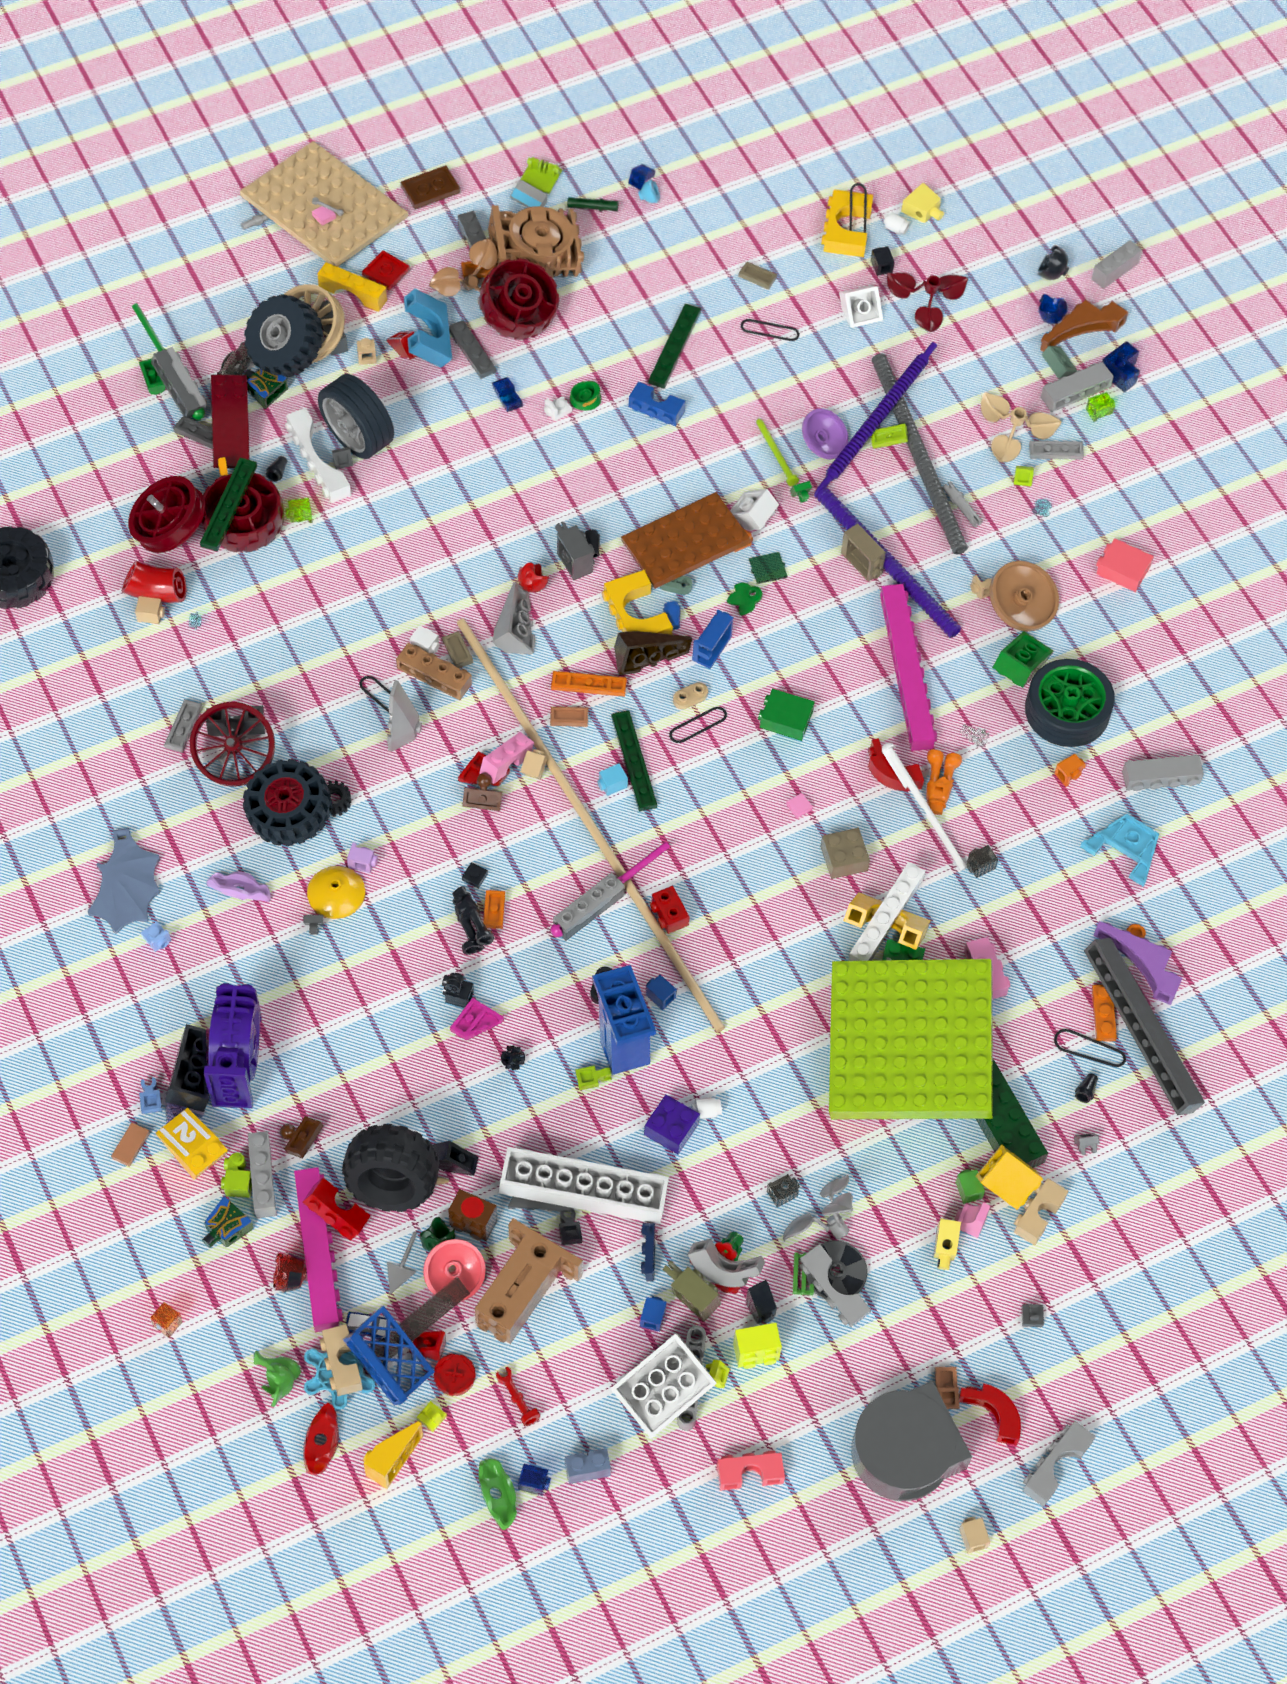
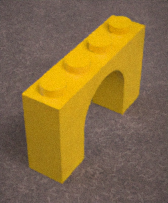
M833 189V195L829 196L828 206L831 207L830 209L827 208L826 211L828 222L825 221L823 231L826 234L822 235L821 244L824 245V252L864 257L867 233L843 229L837 223L841 218L850 216V191ZM852 192L853 217L864 218V193ZM867 194V219H870L873 195Z
M645 570L604 583L602 597L609 604L610 614L616 618L618 630H622V632L642 631L672 635L673 626L666 612L647 619H637L630 616L624 609L630 601L651 594V582Z
M858 892L849 903L843 921L862 928L866 922L871 921L882 901ZM902 909L891 928L901 934L898 943L916 950L925 938L931 920Z

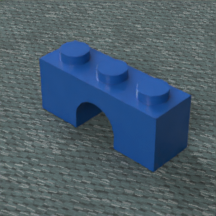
M638 381L629 395V408L676 427L685 412L686 401L669 395L665 401L657 402L653 400L654 388Z

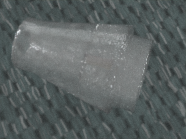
M964 724L960 730V735L967 738L977 747H983L988 741L989 733L985 729Z

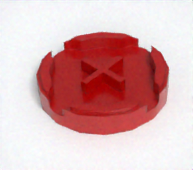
M448 1354L436 1363L434 1382L442 1393L450 1396H460L472 1388L476 1379L475 1367L466 1356Z

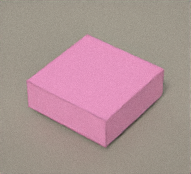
M323 206L312 211V216L322 226L336 219V214Z
M803 793L786 801L787 807L796 819L813 809V806Z

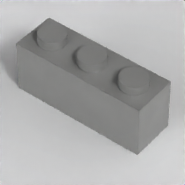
M1129 240L1094 266L1092 280L1105 289L1139 263L1142 249Z

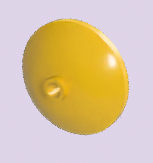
M343 866L327 867L317 872L310 880L307 887L308 902L319 915L330 919L345 918L355 913L363 904L365 885L359 874L350 868Z

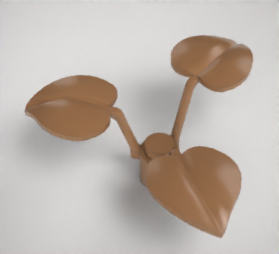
M489 238L476 242L470 248V261L478 265L473 274L461 279L457 269L445 267L432 277L429 286L447 297L454 296L460 291V282L466 290L475 289L480 291V288L477 286L479 280L476 274L481 269V266L489 270L496 264L497 249L494 243Z

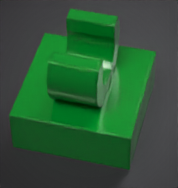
M810 481L793 485L790 490L791 496H798L800 503L808 501V493L812 485Z

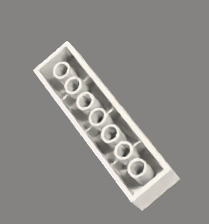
M507 1147L499 1194L660 1224L669 1177Z

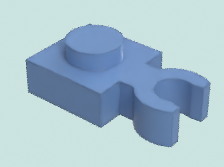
M152 1078V1084L149 1086L145 1085L144 1079H141V1087L145 1091L139 1093L142 1114L162 1111L160 1090H155L157 1088L156 1079Z

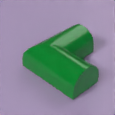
M152 359L140 361L139 365L149 393L158 395L164 392L166 387L153 367Z

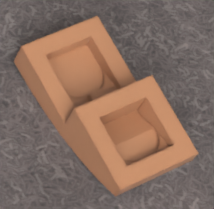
M935 1367V1386L947 1409H960L957 1368Z

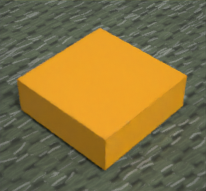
M225 457L219 458L220 477L228 475Z

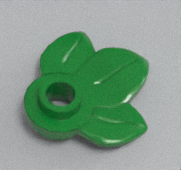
M743 582L734 585L735 592L729 595L727 603L739 606V614L743 616L755 609V605L761 601L763 593L757 586H750Z

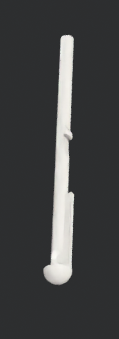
M891 742L885 743L882 747V753L904 788L908 787L918 804L925 810L927 814L925 817L932 824L960 871H963L967 866L895 753V745Z

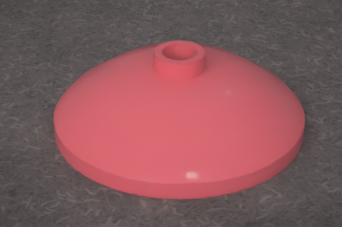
M449 1239L437 1244L427 1255L423 1266V1276L428 1289L439 1299L448 1302H460L472 1297L483 1284L486 1272L485 1262L480 1251L471 1243L460 1239ZM451 1265L455 1266L454 1272H449Z

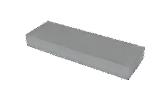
M1080 441L1029 442L1030 459L1083 460L1084 457L1083 443Z
M184 699L164 744L165 749L183 753L193 726L203 708L201 703Z

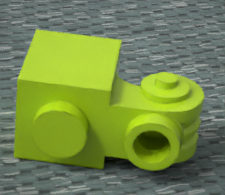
M238 1152L224 1159L226 1174L221 1179V1189H224L226 1197L251 1198V1171H243L247 1166L243 1154Z

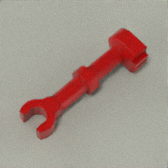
M508 1366L505 1367L507 1373L505 1377L500 1376L499 1372H496L497 1381L506 1386L512 1396L513 1404H516L523 1416L520 1420L523 1425L529 1426L539 1421L541 1415L537 1408L529 1410L523 1400L522 1392H519L514 1385L511 1369Z

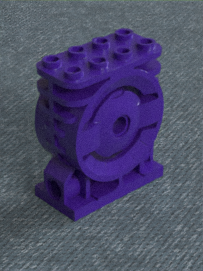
M222 983L216 987L217 997L214 1001L209 1032V1066H205L204 1076L212 1107L253 1109L250 1081L254 1080L257 1070L260 1023L262 1020L257 991L250 984H242L240 986Z

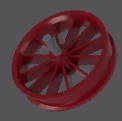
M240 702L220 703L207 709L195 722L190 735L191 756L199 771L211 781L224 786L237 787L247 785L249 780L254 778V774L258 770L240 752L242 749L266 757L258 769L260 771L265 765L272 763L275 754V736L272 727L267 719L252 706ZM227 709L243 710L235 735H232ZM222 710H225L230 735L228 737L211 718L212 715ZM246 711L256 716L259 720L238 737L237 735ZM208 718L225 736V740L200 732L201 727ZM262 722L268 736L245 741L241 740ZM198 734L224 742V745L197 749ZM266 739L269 741L267 755L243 747L245 743ZM224 748L221 753L203 766L198 752ZM228 752L220 777L211 774L207 768L224 753ZM238 753L255 771L250 776L242 779L240 778L236 757ZM231 754L234 756L238 780L222 779Z

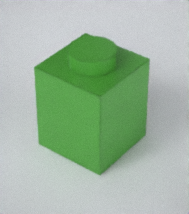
M970 1169L963 1170L957 1175L955 1183L963 1204L983 1199L985 1190L983 1184L976 1177L978 1174L977 1169L973 1171Z

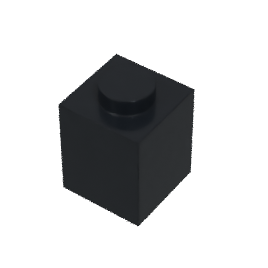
M889 247L872 249L870 261L876 276L893 273L895 261Z

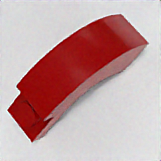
M879 738L872 739L871 746L868 748L870 757L868 768L877 781L888 788L898 791H910L908 787L904 788L882 753ZM919 764L904 766L917 788L922 789L924 778Z
M983 1383L981 1391L969 1386L961 1388L959 1403L984 1407L994 1415L997 1422L996 1442L1017 1446L1021 1434V1420L1013 1401L1003 1391L989 1384Z

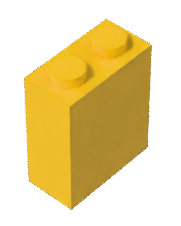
M1003 1145L998 1148L976 1175L981 1184L1016 1210L1027 1202L1029 1195L1039 1188L1043 1180L1035 1169Z

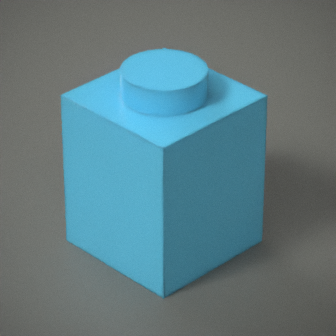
M616 764L600 771L597 783L600 790H604L606 795L609 796L628 788V777L621 765Z

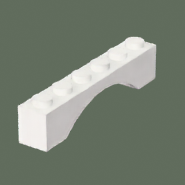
M306 407L287 414L285 427L288 433H292L294 444L296 446L299 445L302 458H306L308 461L307 466L310 472H314L316 483L318 485L321 484L324 497H328L330 502L334 503L351 496L350 485L343 472L324 463L315 453L311 444L314 433L313 420Z
M911 862L907 863L851 950L848 961H872L894 921L922 883L925 870Z

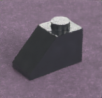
M450 1140L433 1144V1149L436 1150L440 1162L439 1169L469 1176L475 1175L478 1156Z
M767 1280L748 1288L745 1304L756 1323H768L773 1320L776 1315L777 1306Z

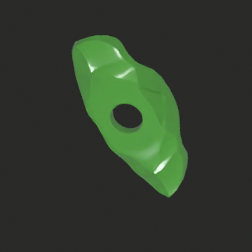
M485 1459L479 1463L481 1492L490 1514L499 1527L505 1531L512 1525L517 1514L515 1489L510 1477L505 1473L501 1462L497 1459ZM492 1488L500 1491L501 1497L499 1499L491 1496L490 1490Z

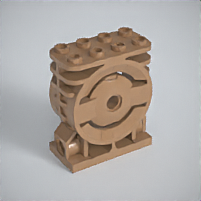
M492 205L488 233L489 239L497 249V262L494 267L504 260H517L520 258L527 259L534 264H539L546 269V272L552 278L563 273L564 277H568L569 270H572L574 277H578L582 270L581 262L584 261V253L580 250L582 242L581 238H578L579 225H576L577 213L573 211V208H569L568 214L564 215L563 209L556 211L551 208L536 206L525 208L515 214L512 211H499L498 205Z

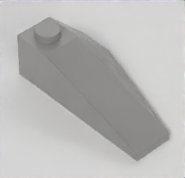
M514 582L495 626L492 642L505 653L532 655L536 639L535 635L531 632L533 621L529 618V611H531L529 593L517 582Z
M394 680L389 696L390 718L388 728H390L391 735L388 734L387 744L388 751L390 752L414 741L417 733L420 734L422 729V723L419 720L417 710L397 680Z

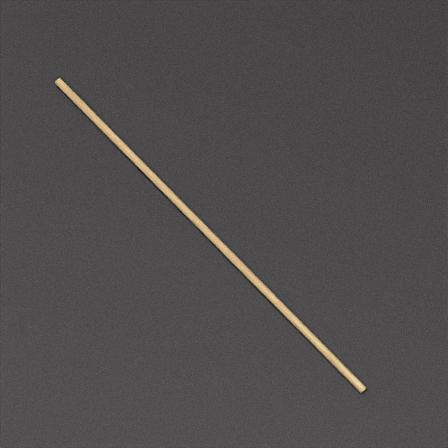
M460 619L457 625L526 734L534 742L535 748L544 752L543 755L548 758L546 762L547 767L617 877L622 876L626 871L471 628L465 619ZM629 879L624 883L626 891L717 1033L723 1031L725 1026L637 888Z

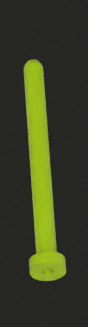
M757 419L756 424L785 473L788 486L796 485L799 482L798 476L793 475L763 420Z

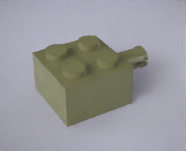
M670 1260L668 1262L669 1265H665L663 1271L675 1280L671 1284L673 1294L697 1317L705 1322L721 1305L720 1295L718 1294L719 1290L711 1282L707 1284L703 1280V1275L697 1269L691 1270L687 1267L682 1271Z

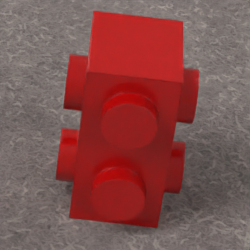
M673 885L652 894L650 907L653 913H657L659 916L658 921L662 929L665 928L666 932L670 934L689 926L690 916Z

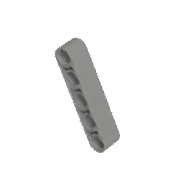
M694 1325L688 1329L686 1344L699 1357L698 1360L703 1365L706 1332L703 1327ZM699 1335L701 1340L695 1341L691 1336ZM698 1400L677 1417V1425L681 1430L689 1431L694 1428ZM684 1415H689L692 1418V1420L689 1422H685L681 1419V1417Z

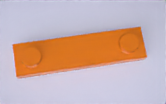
M553 671L551 690L625 697L627 678Z

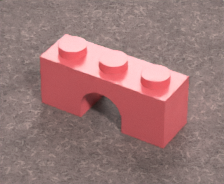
M766 1451L762 1455L746 1453L742 1457L722 1456L721 1459L717 1460L720 1491L740 1489L742 1487V1474L746 1471L757 1472L761 1477L762 1486L784 1484L785 1474L782 1453Z

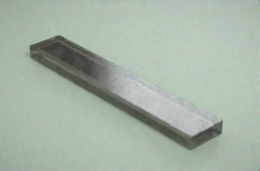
M456 1277L398 1325L409 1339L413 1341L470 1293L460 1279ZM390 1331L389 1343L399 1344L397 1332ZM385 1335L377 1342H385ZM375 1345L374 1353L377 1357H384V1345ZM389 1346L388 1358H392L398 1353V1347Z

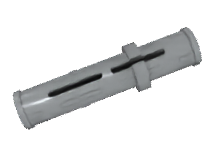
M951 481L948 482L949 486L945 484L943 490L951 498L952 504H956L974 528L978 527L976 524L980 526L983 520L965 500L964 494L959 492Z

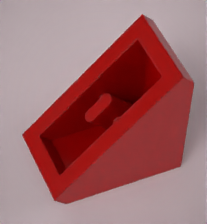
M444 1331L415 1333L412 1343L424 1358L439 1361L442 1358L446 1345V1334Z

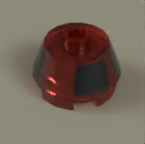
M289 1252L285 1254L277 1253L275 1259L277 1264L275 1273H273V1288L282 1293L300 1289L302 1281L306 1278L304 1260Z

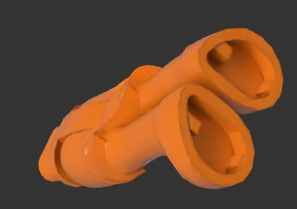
M932 749L927 752V760L931 765V774L926 787V799L932 812L935 815H942L953 787V772L961 765L962 756L957 753H948L945 757L943 777L939 779L944 754L939 750Z

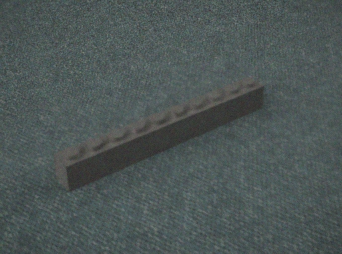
M1095 939L1084 952L1177 1116L1194 1113L1205 1103L1204 1099L1112 939Z

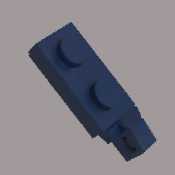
M643 1223L641 1235L646 1239V1242H642V1255H645V1262H641V1274H645L646 1281L655 1280V1223Z

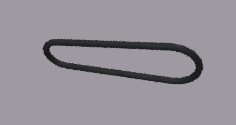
M1062 1029L1054 1036L1056 1047L1063 1052L1112 1067H1121L1126 1062L1125 1054L1119 1049L1073 1030ZM1062 1032H1070L1120 1053L1123 1056V1061L1120 1064H1113L1064 1049L1059 1046L1057 1037Z

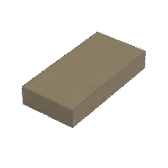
M746 262L740 270L738 277L769 290L777 279V274Z
M459 631L442 637V642L455 667L461 668L473 663V658Z

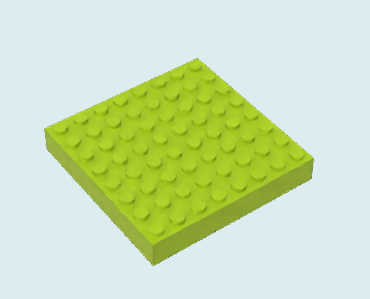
M991 959L832 961L829 1114L831 1120L993 1119Z

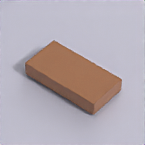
M551 706L550 726L588 727V708Z
M131 1122L111 1155L112 1159L130 1167L148 1138L150 1131Z

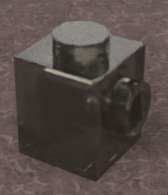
M987 845L981 849L976 848L972 850L968 855L966 866L969 872L978 878L995 870L998 858L990 846Z

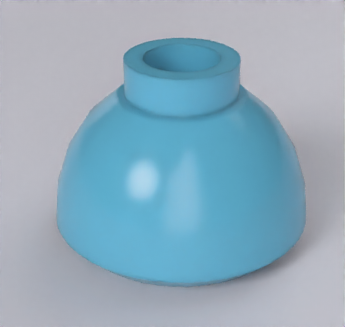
M653 180L645 182L642 189L638 191L641 200L649 203H658L660 200L658 186Z

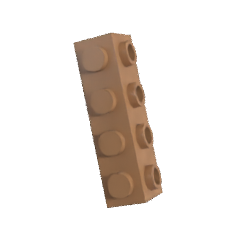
M407 643L396 658L397 669L458 700L463 698L472 685V675L467 670L459 669L451 662L444 661L435 654L422 650L417 645Z

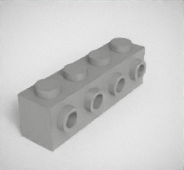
M1103 362L1092 364L1084 370H1078L1072 375L1064 376L1058 381L1046 384L1042 389L1041 399L1049 410L1054 412L1110 388L1114 376Z
M1199 755L1127 761L1122 770L1126 791H1140L1149 788L1159 789L1161 787L1175 788L1180 785L1194 786L1201 783L1204 775Z

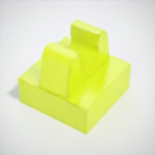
M713 1360L712 1363L706 1364V1368L717 1383L714 1386L724 1389L730 1369L721 1360Z
M430 1401L419 1413L417 1420L434 1432L447 1417V1414Z

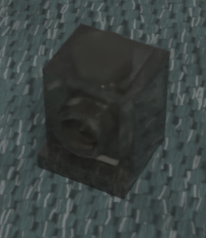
M787 1174L774 1182L768 1183L766 1192L778 1208L798 1197L800 1185L795 1177L791 1178Z

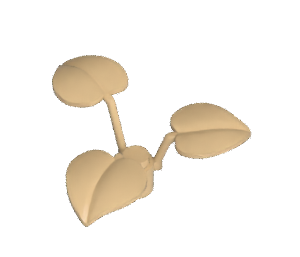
M984 392L981 399V412L986 420L997 422L1000 418L1004 420L1011 416L1010 421L1013 424V428L1009 438L1005 435H998L991 443L992 453L1000 462H1010L1019 455L1021 444L1018 440L1012 439L1016 427L1023 425L1024 421L1027 427H1032L1031 433L1038 439L1050 438L1062 422L1058 418L1046 413H1034L1028 420L1027 412L1022 407H1016L1009 413L1010 405L1006 399Z

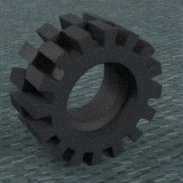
M336 780L335 784H332V781H328L329 785L327 786L330 793L338 794L341 797L340 802L332 804V808H329L330 813L333 817H336V814L341 816L343 811L346 813L348 811L347 808L350 809L351 807L350 790L347 785L344 786L343 782L339 785Z

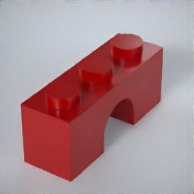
M323 1177L312 1187L303 1203L311 1211L324 1219L327 1224L340 1232L343 1237L351 1241L361 1232L371 1215L356 1203L347 1210L339 1208L335 1202V1196L339 1190Z

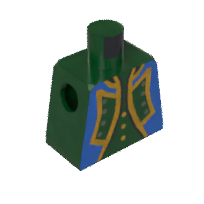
M249 369L244 374L247 375L249 394L264 409H267L288 390V382L285 376L274 375L261 369L256 373Z
M224 1196L204 1222L209 1233L202 1241L209 1248L218 1241L225 1247H229L254 1229L252 1220Z

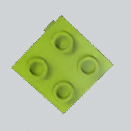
M529 157L527 160L529 165L520 180L542 192L550 194L562 169L557 164H551L548 161L544 163V160L540 161L535 157Z

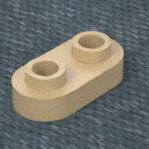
M698 682L678 690L673 696V704L678 709H687L703 702L708 696V688L705 684Z

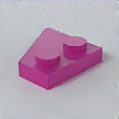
M472 998L451 1025L450 1031L467 1041L503 1023L504 1017Z

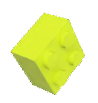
M777 1323L735 1330L733 1347L738 1368L750 1369L757 1364L772 1365L779 1361L782 1345Z

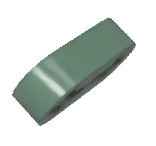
M681 576L659 588L664 591L687 595L692 591V580L689 577Z

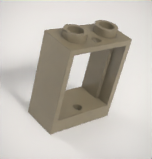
M859 524L845 531L841 554L868 582L880 577L883 572L886 552Z

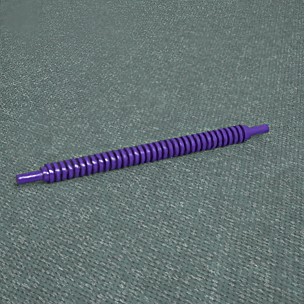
M932 342L924 353L915 357L826 470V477L817 489L823 485L828 486L831 481L839 478L863 445L927 366L929 356L937 347L935 342Z

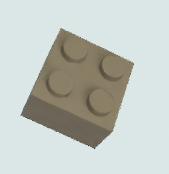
M859 827L822 835L820 847L831 879L868 871L870 858Z

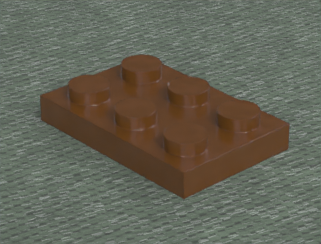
M446 165L400 182L401 188L414 209L461 193L458 183Z

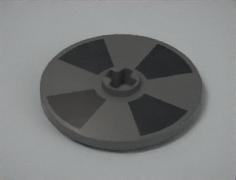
M834 1240L820 1244L833 1262L828 1271V1280L833 1289L844 1295L859 1294L866 1283L868 1274L866 1261L860 1251L853 1245L843 1241ZM835 1267H839V1271H840L841 1273H839L837 1276H835V1275H833V1274H834V1271L831 1270V1269H835ZM810 1274L806 1276L807 1282L810 1286V1284H813L812 1282L815 1280ZM814 1286V1293L825 1300L827 1296L823 1290L819 1292Z

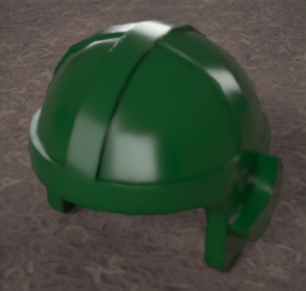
M435 1217L430 1227L419 1235L422 1247L429 1252L437 1244L445 1240L456 1239L454 1228L447 1226L440 1217Z

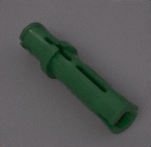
M568 197L567 208L618 212L619 201L604 200V198L595 200Z

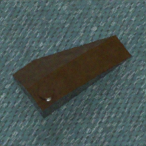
M642 631L619 632L614 646L618 674H635L641 672V668L649 665L654 667L657 665V662L664 659L669 661L688 654L692 637Z

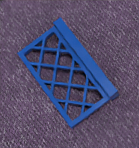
M381 1306L358 1328L343 1338V1341L394 1406L404 1403L408 1399L407 1397L435 1372L384 1306ZM381 1313L386 1318V1327L376 1326L377 1317ZM364 1328L372 1329L371 1341L364 1340L359 1334ZM376 1330L386 1331L385 1342L375 1341ZM390 1331L398 1333L399 1344L389 1343ZM375 1345H384V1357L376 1356L374 1353ZM389 1346L398 1347V1359L388 1358ZM403 1348L411 1350L412 1360H402ZM388 1361L397 1362V1374H391L387 1370ZM402 1363L411 1364V1375H401ZM416 1364L422 1365L427 1371L422 1377L415 1376ZM401 1378L410 1379V1388L405 1392L400 1386Z

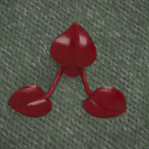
M887 274L888 288L898 298L906 299L910 296L911 292L915 293L922 287L930 295L928 308L924 306L918 308L914 316L916 323L927 332L936 331L943 321L942 311L937 307L931 308L933 295L938 291L942 292L943 296L949 300H957L963 295L968 281V277L959 275H945L940 278L931 275L927 281H923L921 285L915 288L916 281L910 274Z

